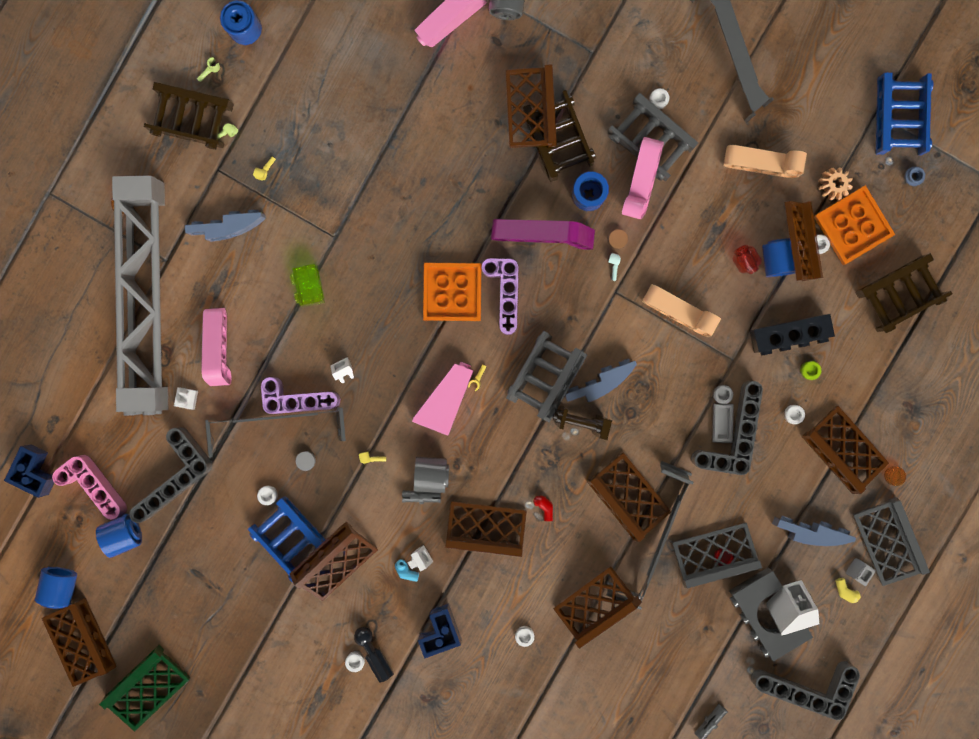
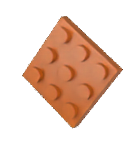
M866 185L814 216L842 265H846L895 235Z
M424 263L423 320L481 321L482 264Z

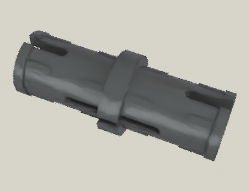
M402 491V503H441V493Z
M718 703L712 713L704 718L705 721L694 734L699 739H706L713 729L718 728L717 724L728 711Z

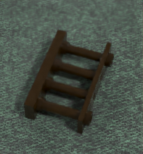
M154 82L152 89L158 93L160 99L154 124L144 123L143 126L150 131L149 134L158 137L164 134L205 144V147L216 150L217 147L224 148V144L217 140L223 113L226 110L231 112L233 110L234 104L229 99ZM170 97L176 98L178 101L172 129L161 127L167 100H170ZM193 102L197 108L191 133L180 132L186 104ZM207 106L214 107L215 110L209 138L198 136L204 109Z
M566 90L562 91L561 97L563 100L555 102L554 105L555 111L566 107L570 118L555 123L556 131L573 125L576 136L556 143V147L536 146L550 182L558 179V174L561 170L586 160L589 167L594 164V159H596L594 150L592 148L589 149L573 106L575 103L571 94L568 95ZM530 104L523 107V112L527 115L532 110ZM536 110L530 118L537 123V120L543 114ZM527 120L526 122L531 132L535 126ZM537 129L532 137L536 141L544 140V133ZM580 143L583 154L558 164L556 162L553 163L551 156L554 152Z
M931 253L918 257L855 292L858 298L866 297L873 305L883 324L875 328L877 332H891L896 329L895 325L934 304L936 306L948 301L947 297L953 294L951 291L941 293L928 269V263L934 260ZM915 270L921 272L934 296L925 302L911 279V272ZM898 279L905 283L917 305L909 311L906 310L894 288V282ZM882 288L887 291L899 313V316L892 320L888 318L876 296L878 294L877 291Z
M559 406V409L556 410L553 420H556L555 424L559 429H564L566 423L593 430L592 433L598 438L608 440L612 420L600 415H596V419L592 418L591 420L567 414L568 409L564 406Z

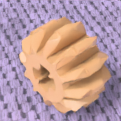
M840 167L837 170L830 168L829 172H823V178L818 180L819 183L823 184L818 187V190H824L822 196L828 195L829 200L835 198L837 201L842 199V196L846 197L849 194L847 190H851L853 187L848 184L853 178L846 177L849 172L842 173V168Z

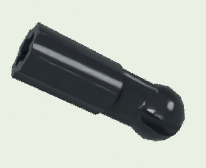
M360 627L355 631L354 641L359 646H364L367 652L365 659L379 683L384 682L393 676L394 672L381 649L373 646L370 629Z

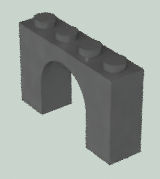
M767 567L729 590L732 596L729 599L735 608L739 607L742 613L739 615L745 624L749 623L752 628L749 632L755 641L759 640L762 646L759 648L765 657L769 656L772 661H775L812 639L813 636L808 628L781 635L778 628H765L759 624L757 610L760 603L783 588L774 572Z

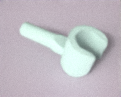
M611 253L608 260L609 263L614 264L612 269L613 281H616L617 268L621 260L620 256L615 253Z

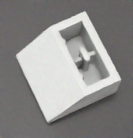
M802 580L783 585V588L778 590L766 603L781 635L819 624L818 608Z

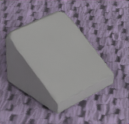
M855 558L847 569L846 574L862 585L867 586L876 570Z

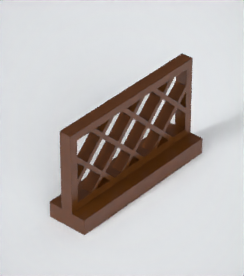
M552 64L544 65L543 68L506 70L510 148L556 147ZM532 74H541V80L537 85H534L529 80ZM511 75H519L523 79L517 87L510 82ZM525 82L533 88L527 96L519 90ZM535 91L542 95V99L537 105L529 99ZM516 92L524 98L518 106L511 101V97ZM526 101L534 107L528 115L520 109ZM536 110L543 114V119L538 124L530 118ZM517 111L525 117L519 125L512 120V116ZM527 120L535 126L529 134L521 128ZM539 129L544 133V140L536 141L531 136ZM518 130L526 136L522 142H513V135Z
M784 202L797 281L823 278L812 202Z
M835 406L816 426L802 436L806 443L852 494H862L866 490L865 487L889 464L839 406ZM836 413L841 417V425H833V416ZM822 426L828 427V438H823L817 432ZM833 427L841 428V439L832 438ZM846 428L853 430L854 439H845ZM832 441H841V452H835L832 449ZM845 441L854 442L853 453H845ZM858 442L866 445V454L858 453ZM845 455H853V467L847 466ZM858 456H866V467H858ZM871 457H876L881 462L877 468H871ZM858 469L866 470L865 480L861 481L858 478Z
M621 453L598 474L587 481L601 501L636 542L643 540L649 531L671 513L669 508L624 453ZM621 459L627 464L626 472L616 471L617 463ZM606 472L613 473L612 484H605L600 477ZM616 474H626L625 486L615 485ZM629 475L637 476L639 479L638 487L629 486ZM615 487L625 488L624 499L616 498L614 495ZM628 488L638 489L637 501L627 500ZM641 490L649 491L651 494L650 502L641 501ZM627 502L637 503L636 514L628 513L626 510ZM640 503L650 504L649 516L639 515ZM653 505H660L665 512L659 517L653 516ZM639 517L649 518L648 526L644 530L639 526Z
M451 502L445 548L522 557L527 510ZM454 506L463 507L467 514L458 520L454 515ZM465 507L473 509L469 512ZM476 509H482L486 516L477 523L471 513ZM485 510H492V511H491L489 514H487V512H486ZM495 511H500L505 518L496 525L490 515ZM504 512H509L511 514L506 516ZM514 513L522 514V522L515 527L509 520V517ZM469 515L475 522V525L466 531L460 522ZM488 517L494 527L485 533L479 524ZM454 518L457 522L452 525ZM505 520L514 528L506 535L498 528ZM459 524L465 533L459 538L451 537L452 528ZM476 526L484 534L478 540L472 539L468 533ZM519 526H521L520 532L517 530ZM496 528L503 537L497 542H492L487 535ZM514 530L520 536L519 545L511 544L506 538ZM467 534V536H468L470 539L462 538V537ZM486 537L489 541H483L481 539ZM503 539H505V540L507 541V543H500V542H501Z
M345 522L289 574L295 587L298 589L303 588L323 601L376 553L378 549L374 544L356 532L348 522ZM357 538V544L348 545ZM361 548H370L366 553L360 554ZM356 549L355 555L347 556L348 550ZM343 551V557L334 558ZM355 560L352 566L346 567V561ZM342 562L341 568L333 569L334 563ZM325 565H329V570L320 571ZM341 573L339 578L332 579V574ZM328 575V580L319 582V577ZM311 578H315V583L306 584ZM327 586L325 591L322 593L318 592V587Z
M610 566L553 609L575 637V644L580 649L636 610L642 601L638 596H633ZM608 573L614 580L613 585L604 584V576ZM591 585L600 587L599 596L590 594ZM603 588L613 590L612 599L603 597ZM616 591L623 592L628 599L625 601L616 600ZM576 596L586 597L585 606L576 604ZM589 598L599 600L598 609L588 607ZM602 601L612 603L611 611L602 610ZM561 607H572L571 616L565 615ZM575 608L584 610V619L575 617ZM588 611L598 613L597 621L587 620ZM574 621L583 623V630L580 633L574 627Z
M86 598L42 618L72 687L107 674L117 667ZM68 610L73 615V621L65 618ZM53 617L59 620L58 627L52 625L50 618ZM63 623L71 625L69 633L61 630ZM75 628L79 629L81 638L73 635ZM60 635L67 637L65 645L60 643ZM71 640L79 643L77 650L69 647ZM83 645L87 646L89 655L81 652ZM67 652L75 655L73 662L68 660ZM79 657L87 660L85 667L77 664ZM91 662L95 664L98 672L89 670ZM75 669L83 672L79 680H77L74 674Z

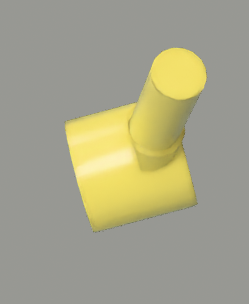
M271 157L263 169L255 168L253 176L258 180H265L267 171L276 159Z
M485 365L481 366L476 377L468 384V387H470L472 382H476L478 386L475 391L481 385L480 379L486 369Z
M369 452L359 454L360 462L363 464L374 461H386V457H370Z

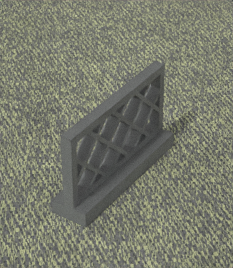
M894 497L889 499L888 502L853 514L882 586L918 574L925 575L930 573L901 500ZM889 507L891 514L888 520L878 517L881 509ZM869 515L873 519L869 527L861 524L859 517ZM876 519L886 523L882 533L872 529ZM889 525L895 526L898 529L895 538L886 535ZM871 531L880 535L876 545L868 541ZM884 537L893 540L889 550L880 547ZM897 542L905 546L902 556L893 552ZM878 549L887 552L884 562L875 558ZM891 555L901 558L896 568L887 564ZM905 560L912 563L914 570L904 572L900 568ZM885 567L895 570L891 578L884 580L882 573Z
M747 523L672 543L685 588L695 587L762 568ZM736 529H744L745 537L742 542L733 537ZM718 534H724L729 537L724 547L714 542ZM700 539L710 542L705 552L696 547ZM731 539L741 544L736 554L726 549ZM687 544L692 547L687 557L680 554L678 545ZM712 544L723 549L718 559L708 554ZM743 546L750 549L752 558L744 559L738 556ZM694 549L704 554L699 564L689 559ZM725 551L734 556L730 564L720 561ZM706 556L716 561L712 569H706L701 566ZM688 561L697 566L695 572L690 575H686L684 569Z

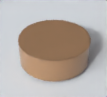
M620 229L612 231L608 237V243L614 249H621L628 242L627 234Z

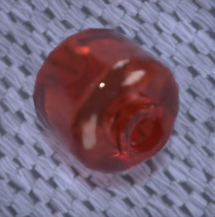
M748 245L737 248L732 258L740 273L753 274L759 270L758 266L762 262L755 247Z

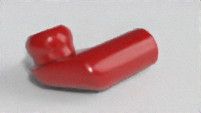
M536 496L533 503L544 511V521H553L552 502L545 496Z

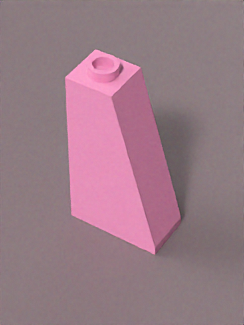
M445 0L415 29V32L418 34L416 38L423 46H435L487 2L485 0Z
M460 362L459 365L454 364L415 415L412 422L449 435L473 374V370L470 369L471 365Z

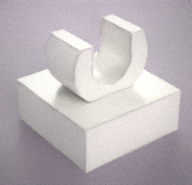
M348 357L331 365L332 375L335 380L339 379L341 383H344L343 376L347 374L351 379L354 378L352 365Z
M177 387L174 406L194 410L198 391Z
M423 545L411 554L412 560L408 562L411 569L418 567L421 572L432 564L433 560Z

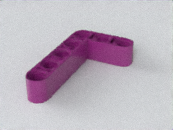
M494 219L491 232V240L565 243L584 250H593L595 237L594 229L573 221Z

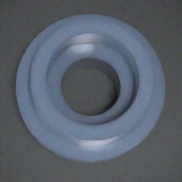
M911 167L905 173V181L911 186H918L925 179V172L920 167ZM912 174L916 175V180L912 178Z

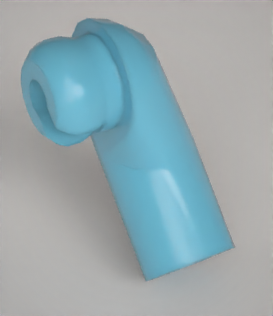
M400 559L395 563V569L400 578L418 581L419 572L410 571L405 560Z

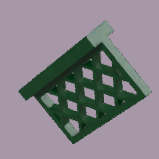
M160 645L152 650L103 697L99 704L104 710L106 708L110 709L134 732L191 678L163 653L164 649ZM163 660L168 665V670L157 671V664ZM145 675H154V683H143V677ZM157 675H168V683H157ZM171 675H179L183 680L180 683H171ZM140 688V696H130V689ZM144 688H154V696H144ZM157 688H168V694L166 696H157ZM117 701H126V709H119L114 704ZM130 701H140V709H130ZM144 701H154V707L152 709H144ZM130 714H140V721L135 724L130 719Z

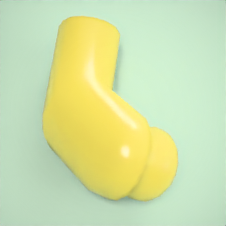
M845 578L835 580L841 598L850 603L858 602L861 598L860 593L857 590L852 591L848 589Z

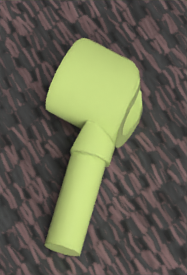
M214 57L207 60L208 67L197 78L200 82L211 72H218L220 70L219 63L211 66L215 62Z
M225 124L223 130L218 133L217 140L226 134L230 137L235 136L238 133V129L232 124Z

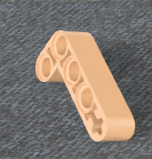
M728 145L723 166L786 178H797L804 173L807 153L803 151H789L785 154L738 145Z
M653 284L650 285L642 300L644 304L705 337H712L721 320L715 314L708 311L703 312Z

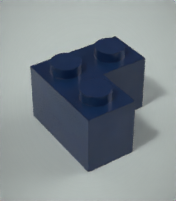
M32 444L20 446L4 481L38 498L49 495L54 485L52 475L40 470L48 452Z
M449 603L432 609L429 616L434 629L420 634L418 638L424 659L461 646L462 641Z

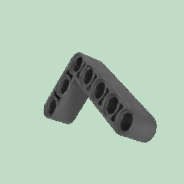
M746 381L741 386L730 455L697 450L691 456V461L696 467L737 475H745L749 472L763 393L762 385L759 382ZM750 385L755 386V393L752 395L748 392ZM750 403L752 405V411L751 413L747 414L745 412V406ZM747 422L749 430L744 433L742 425ZM745 442L746 449L741 452L739 444ZM704 454L705 462L698 464L697 458L699 455ZM719 458L724 459L722 467H717L716 465ZM738 461L743 462L741 470H736V463Z
M183 427L172 428L166 434L167 442L186 466L130 510L129 514L133 522L141 523L153 517L212 469L210 458L187 429ZM176 431H178L181 435L179 441L175 439ZM188 446L193 450L191 456L186 452ZM199 461L204 464L205 468L203 471L198 468ZM184 473L188 474L189 476L188 483L185 482L183 479ZM169 485L174 487V494L169 492ZM154 497L159 499L158 506L154 504ZM139 509L144 511V517L139 515Z
M842 661L836 666L825 694L764 670H755L751 675L752 683L760 692L834 720H841L846 715L860 678L857 668L848 661ZM851 669L850 674L845 676V672ZM761 678H766L763 684H758ZM779 685H784L782 690L776 691ZM844 687L843 692L838 694V690ZM801 691V695L795 698V694ZM819 698V702L813 705V701ZM837 705V709L831 711L832 707Z

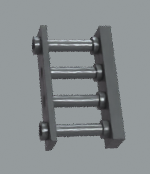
M639 93L632 103L634 110L619 128L616 129L613 126L609 128V138L615 143L619 142L638 158L640 151L638 145L655 126H659L664 130V134L659 139V141L664 142L663 146L672 138L678 142V147L661 167L658 165L655 177L660 181L664 180L666 182L671 176L667 172L668 169L684 151L691 153L698 142ZM644 113L649 118V122L631 142L623 133L640 114Z
M543 331L537 337L536 345L516 381L509 387L506 399L516 403L519 398L538 409L539 413L537 416L550 423L587 354L577 348L572 352L567 351L550 342L552 336ZM546 348L567 359L564 368L560 369L541 358ZM537 365L557 375L558 379L555 385L551 386L532 375ZM527 382L548 393L545 402L541 403L522 392Z

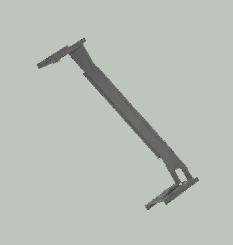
M710 0L715 6V12L742 90L746 94L749 106L752 109V114L744 120L747 123L756 115L754 113L761 106L765 108L774 98H769L758 84V79L731 1Z
M338 407L335 411L226 420L216 422H208V420H205L209 458L213 457V443L211 444L212 435L210 433V423L233 421V423L313 416L318 415V413L336 412L339 440L346 441L343 408Z
M663 461L660 463L661 473L685 483L680 495L676 498L646 574L648 577L640 593L638 594L630 590L633 596H638L641 598V601L646 593L683 496L689 484L694 483L689 480V476L692 473ZM607 589L606 596L612 598L613 590ZM616 593V600L625 601L628 599L626 596Z

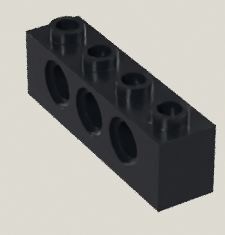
M831 314L749 330L754 353L760 352L761 356L772 354L774 349L779 348V351L782 352L791 350L793 345L798 344V348L810 346L812 341L817 340V344L829 342V338L835 337ZM810 326L814 329V335L812 337L808 334V328ZM791 330L794 331L796 334V337L793 341L789 338V332ZM772 334L777 337V342L774 345L770 342Z

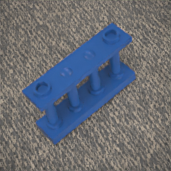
M883 73L877 78L876 155H884L891 151L892 147L918 148V155L929 152L932 147V139L930 138L931 91L934 86L932 73H928L920 78V82L894 81L892 79L893 73ZM893 89L919 90V101H894L892 99ZM919 109V120H893L891 118L892 110ZM918 128V140L893 139L891 137V129Z
M284 496L276 503L279 506L278 510L259 528L256 524L248 528L251 538L256 542L258 541L288 573V578L293 583L289 573L295 567L289 561L308 544H313L318 548L325 541V538L295 505ZM283 515H287L291 520V524L271 542L264 532ZM300 529L304 534V538L284 556L277 546L295 530Z

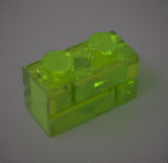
M310 264L292 268L293 273L290 274L292 284L296 285L297 292H294L296 303H299L301 307L325 303L318 265Z

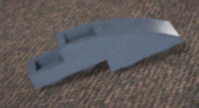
M248 210V213L240 214V211H230L229 215H223V223L222 220H211L210 224L194 221L191 222V225H185V233L191 236L205 235V240L210 242L221 241L250 231L266 219V215L259 212V210Z
M630 359L618 362L620 365L618 367L612 368L610 365L601 368V373L597 374L600 381L597 382L596 379L585 382V387L579 388L577 385L569 388L568 393L565 394L566 401L569 402L585 396L587 402H591L604 396L629 376L637 365L636 361L630 362Z
M782 516L781 519L774 517L772 523L779 528L790 531L788 538L803 544L837 546L855 542L856 537L850 535L851 531L840 527L838 530L832 529L831 524L823 521L820 524L813 522L811 527V525L800 522L799 525L792 523L793 519Z

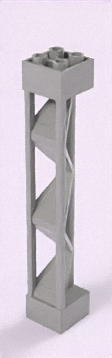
M112 176L117 353L116 412H124V416L162 414V410H168V387H162L159 206H165V183L153 176ZM133 206H151V230ZM122 211L126 214L127 261L124 264L122 239ZM134 224L149 238L135 253ZM150 252L152 257V303L135 282V275ZM123 286L127 289L128 337L125 340ZM135 298L150 312L136 329ZM152 324L154 378L136 354V348ZM125 362L129 368V388H125ZM136 373L151 387L137 388Z

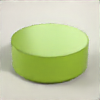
M815 361L803 363L800 368L802 377L807 380L817 379L821 375L819 363Z

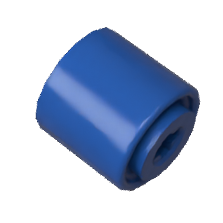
M236 0L229 2L223 7L220 14V22L233 41L241 45H249L258 40L261 35L262 25L250 5L244 1Z
M597 172L581 174L576 179L572 189L574 204L584 211L598 209L604 203L609 193L607 180ZM592 190L594 197L585 198L586 194L584 191Z
M790 238L769 241L762 246L766 277L796 274Z
M125 514L96 528V538L102 552L107 557L113 558L140 546L142 543V532L139 524L133 522L129 514Z
M60 567L41 569L34 601L43 607L53 609L71 605L77 573Z

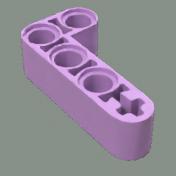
M486 259L482 263L483 274L490 278H501L500 330L506 335H511L517 328L518 264L513 259ZM487 264H494L496 270L493 273L486 272L485 266ZM505 265H514L515 271L510 274L506 273L504 270ZM512 283L515 289L513 292L507 293L504 290V285ZM504 303H513V311L506 312L503 309ZM502 315H514V318L510 317V324L514 325V328H510V331H506V328L503 327V324H506V317L502 318Z
M276 377L266 378L261 383L263 409L269 414L333 409L339 406L341 400L336 392L283 395L282 382ZM270 381H274L276 384L274 391L268 388ZM310 396L316 401L314 407H310L307 403ZM330 397L334 398V402H332L331 404L330 402L322 403L321 400L328 399ZM291 398L295 399L297 403L294 409L290 408L288 404ZM271 400H275L277 402V408L275 410H272L270 408Z

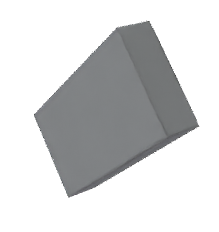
M713 404L712 442L733 443V404Z

